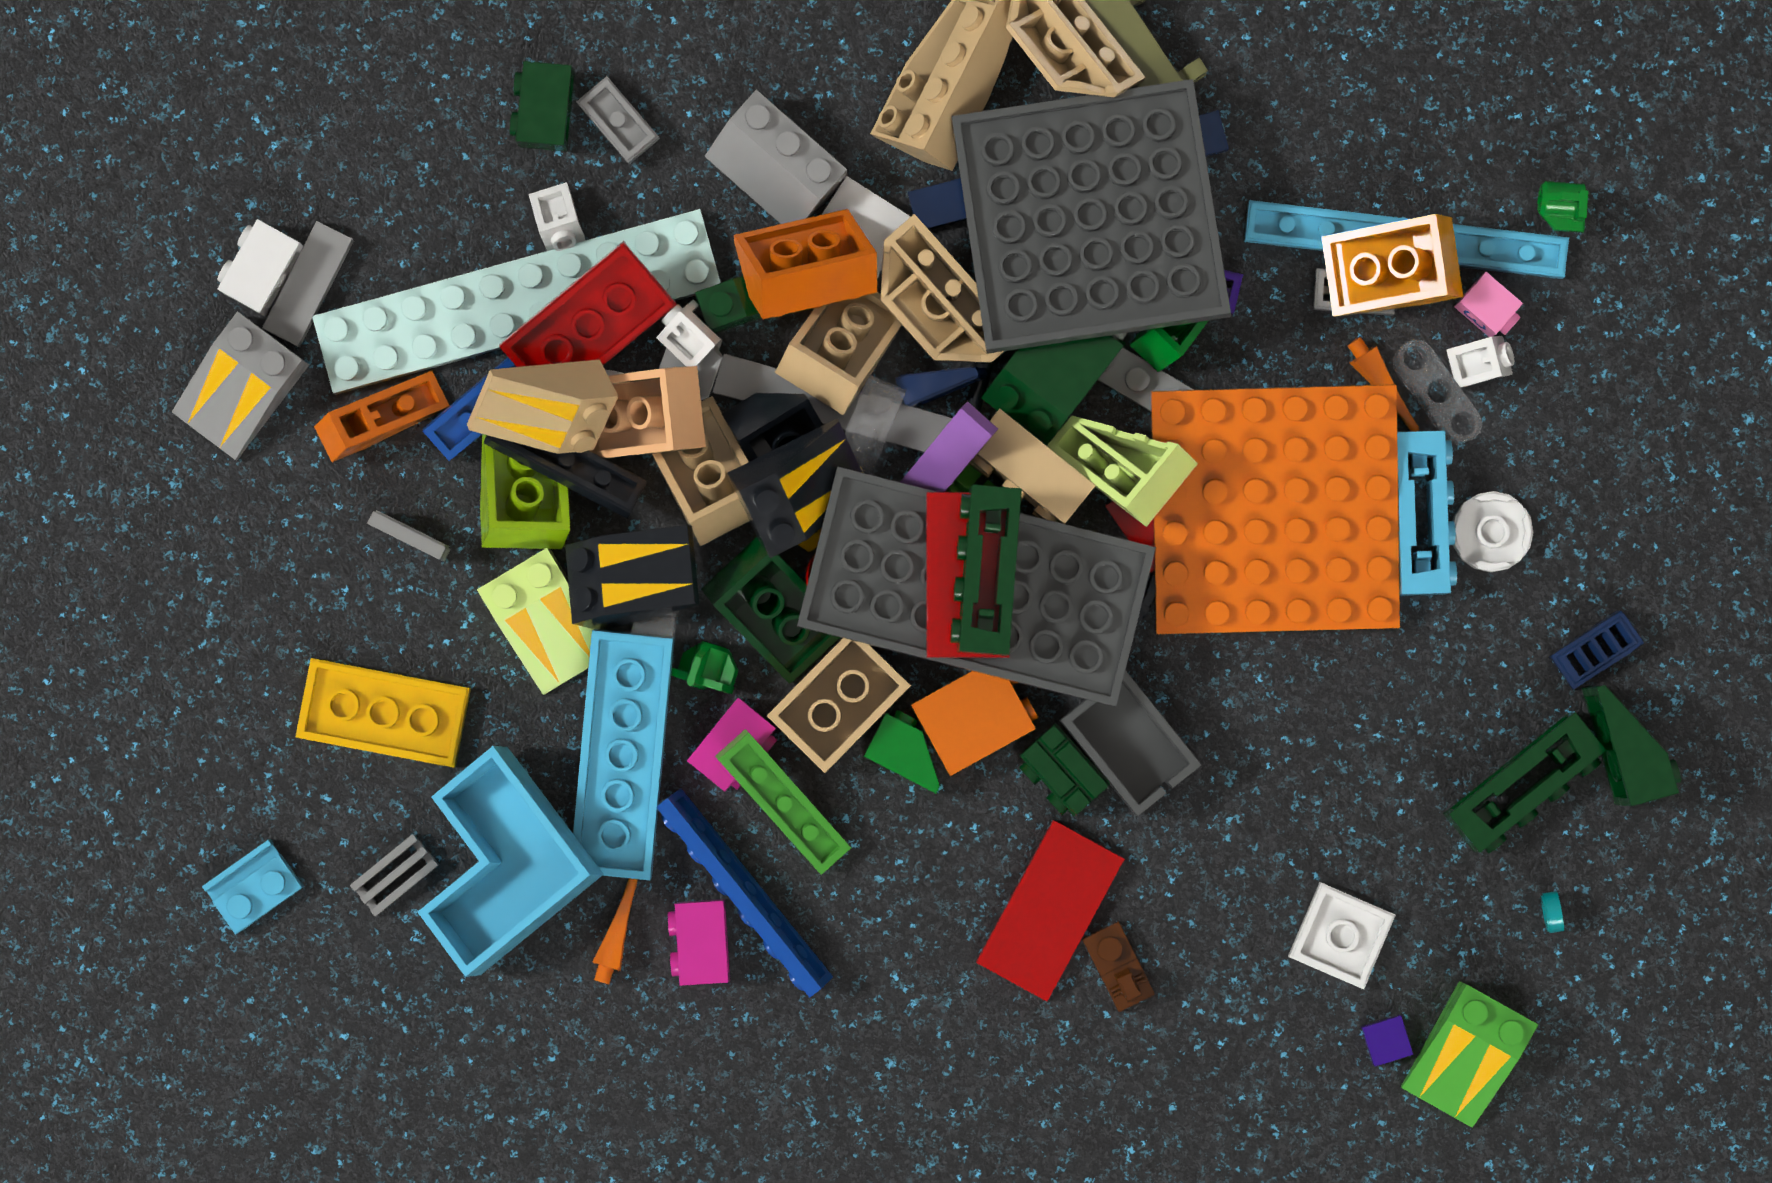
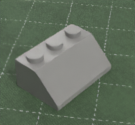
M757 89L729 119L705 154L707 160L780 224L812 217L842 184L845 177L848 176L847 169Z

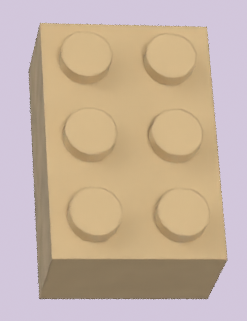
M999 409L990 420L998 430L969 464L987 478L993 473L1004 482L1002 487L1022 488L1021 501L1024 498L1035 507L1032 513L1035 517L1066 524L1096 485Z
M843 638L786 695L767 717L826 773L911 685L870 645Z

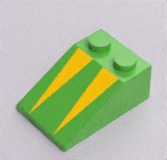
M1459 981L1402 1083L1401 1088L1473 1128L1519 1061L1538 1024Z

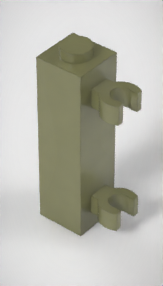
M1085 0L1146 77L1143 82L1132 88L1193 79L1194 83L1206 76L1208 70L1200 57L1179 72H1176L1134 8L1146 0Z

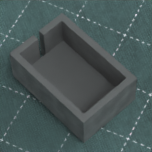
M1126 670L1116 707L1084 700L1059 720L1135 816H1139L1166 794L1164 789L1159 787L1163 782L1169 788H1174L1201 766L1200 762Z

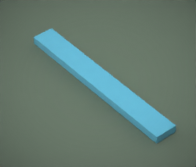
M1249 200L1243 242L1323 251V236L1408 219ZM1453 224L1459 267L1557 279L1565 278L1569 237Z

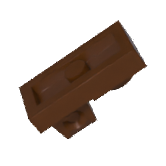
M1118 921L1082 939L1118 1012L1155 994Z

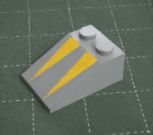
M237 311L210 347L172 413L237 461L308 368L309 364Z

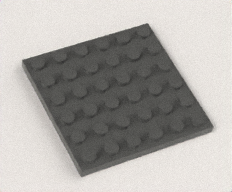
M1193 79L1131 88L1116 97L1085 95L952 116L987 354L1231 317Z

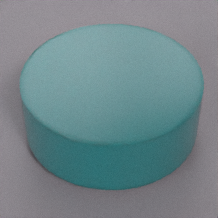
M1557 891L1542 893L1541 906L1547 932L1556 933L1564 931L1562 909Z

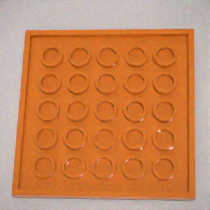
M1397 385L1151 391L1152 439L1164 443L1169 441L1179 444L1198 463L1154 517L1156 634L1400 628Z

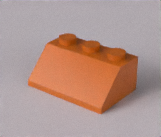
M848 209L734 235V243L747 292L762 319L781 317L788 313L809 308H819L826 304L847 299H857L864 295L877 293V252Z

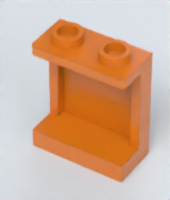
M971 671L911 704L950 776L1036 729L1032 721L1036 720L1038 716L1027 697L1020 700L1013 688V685L1018 682Z

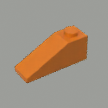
M429 371L330 411L314 428L331 462H334L395 435L445 410L450 405L433 371Z

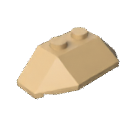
M1011 0L1006 29L1055 91L1116 97L1127 89L1143 82L1146 78L1085 0Z
M913 214L884 240L880 301L934 361L992 363L1004 351L986 353L976 282L920 219Z

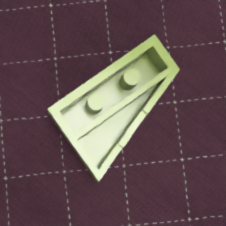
M1071 416L1047 445L1048 448L1095 484L1096 489L1146 527L1198 464L1179 444L1169 441L1167 443L1156 441L1139 433L1130 434L1119 431L1113 426L1076 416Z

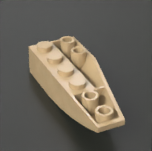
M951 0L906 62L870 134L925 163L953 171L958 157L952 116L983 111L1003 66L1013 37L1006 29L1011 0Z

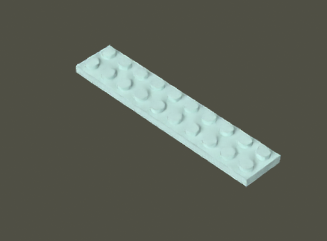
M694 210L578 242L574 247L562 251L549 250L314 315L312 318L332 392L337 395L500 350L499 344L623 241L626 242L675 301L695 296V292L721 283L701 210Z

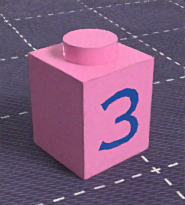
M1485 272L1454 307L1488 337H1493L1499 331L1504 335L1510 331L1521 318L1516 311L1523 303L1488 272Z

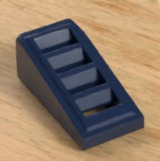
M963 367L905 374L895 377L905 405L920 407L984 380L989 375L986 368Z
M1620 610L1615 611L1549 657L1571 689L1574 690L1636 650L1644 642L1628 618ZM1613 625H1615L1626 641L1623 646H1620L1609 630ZM1599 634L1612 651L1608 656L1595 639ZM1587 644L1598 660V663L1592 665L1581 649L1582 645ZM1570 653L1574 654L1585 670L1580 675L1566 657Z

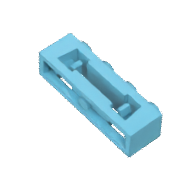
M1445 431L1397 432L1399 596L1451 593V586L1457 583L1456 562L1450 561L1449 545H1455L1456 539L1454 521H1448V505H1453L1454 484L1453 481H1447L1446 465L1452 464L1453 460L1452 441L1445 440ZM1408 456H1411L1410 477H1425V475H1429L1427 458H1430L1431 480L1426 482L1428 547H1433L1434 570H1431L1430 562L1432 551H1417L1413 553V560H1415V573L1413 574L1411 548L1417 546L1414 480H1409Z

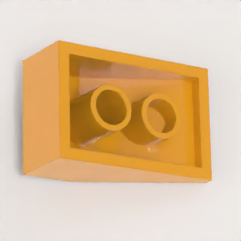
M1433 214L1322 237L1332 314L1334 317L1424 305L1463 297L1452 217Z

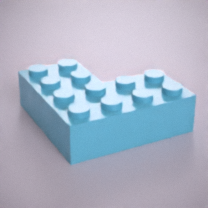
M492 746L431 796L479 860L478 863L418 911V914L465 977L483 974L604 875L508 747Z

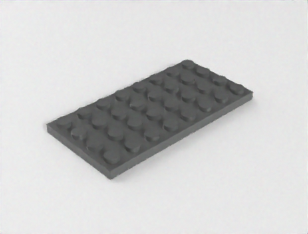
M837 467L797 627L1113 707L1117 706L1156 547L1020 513L1010 658H926V493L936 491Z

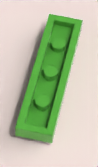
M746 729L715 756L821 875L851 849L848 843Z

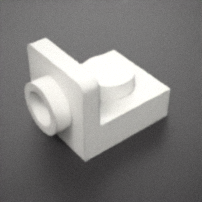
M567 182L529 194L538 231L547 251L553 249L562 251L574 247L578 242L586 241Z
M692 300L684 308L679 304L673 307L661 320L666 327L656 337L686 367L698 366L721 341L693 313L699 306L695 300Z
M1493 336L1446 349L1456 389L1512 375L1511 366L1515 362L1514 354L1510 344L1504 342L1503 336Z

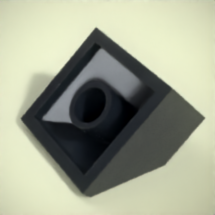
M755 393L722 413V416L750 461L823 426L805 394Z

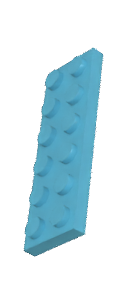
M592 630L573 834L602 871L603 876L649 881L652 879L658 809L656 807L659 805L674 637Z

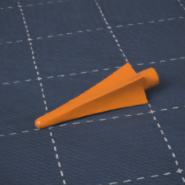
M1361 337L1347 345L1356 358L1349 363L1371 385L1394 384L1377 346L1368 348ZM1397 390V414L1411 432H1417L1419 426L1408 411Z
M628 879L616 914L592 961L594 964H598L594 978L595 981L609 985L613 971H621L628 919L638 879Z

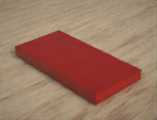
M623 241L502 341L499 347L516 367L600 360L602 365H604L677 304L626 242Z
M927 492L926 658H1010V653L1008 656L957 652L958 643H950L952 618H960L961 602L953 601L955 576L963 577L964 560L956 559L958 535L966 536L967 519H960L961 494H969V492ZM1006 511L1001 512V530L999 533L984 532L986 513H980L978 535H983L979 598L976 605L973 604L971 627L977 628V612L979 609H993V632H997L999 606H994L998 540L1001 536L1004 537Z
M1052 820L980 952L976 963L1048 1001L1120 869L1124 858Z

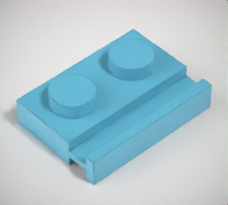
M269 839L207 882L202 888L209 894L213 904L236 935L304 888V886L282 854L275 848L272 840Z

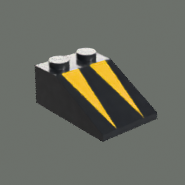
M838 419L727 473L759 542L770 558L806 541L822 528L837 467L861 472Z
M691 525L597 536L565 545L571 618L574 625L607 630L700 605Z

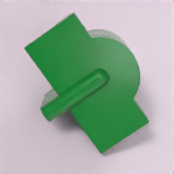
M1553 181L1542 183L1537 200V210L1540 216L1554 231L1584 233L1588 204V191L1585 184Z
M701 641L683 652L678 669L672 668L671 676L686 680L687 685L705 690L708 687L732 695L739 670L729 649Z

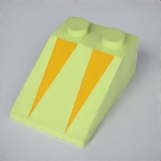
M545 548L477 589L499 628L543 695L589 668L591 635L594 629L572 624L568 577L550 549Z

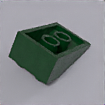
M1108 335L1018 349L981 399L997 411L1001 409L1047 446L1126 343L1116 335Z
M757 537L701 588L715 608L789 684L840 638L797 627L807 584L779 554L770 558Z
M1605 685L1582 688L1595 737L1606 749L1601 754L1615 805L1635 806L1679 793L1677 783H1681V775L1674 759L1669 760L1668 753Z

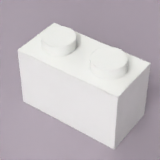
M257 219L253 226L248 225L243 230L237 243L241 248L233 261L228 260L222 267L217 278L221 283L217 289L230 298L267 317L303 245Z

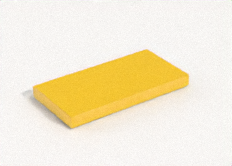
M311 658L295 737L456 768L471 688Z

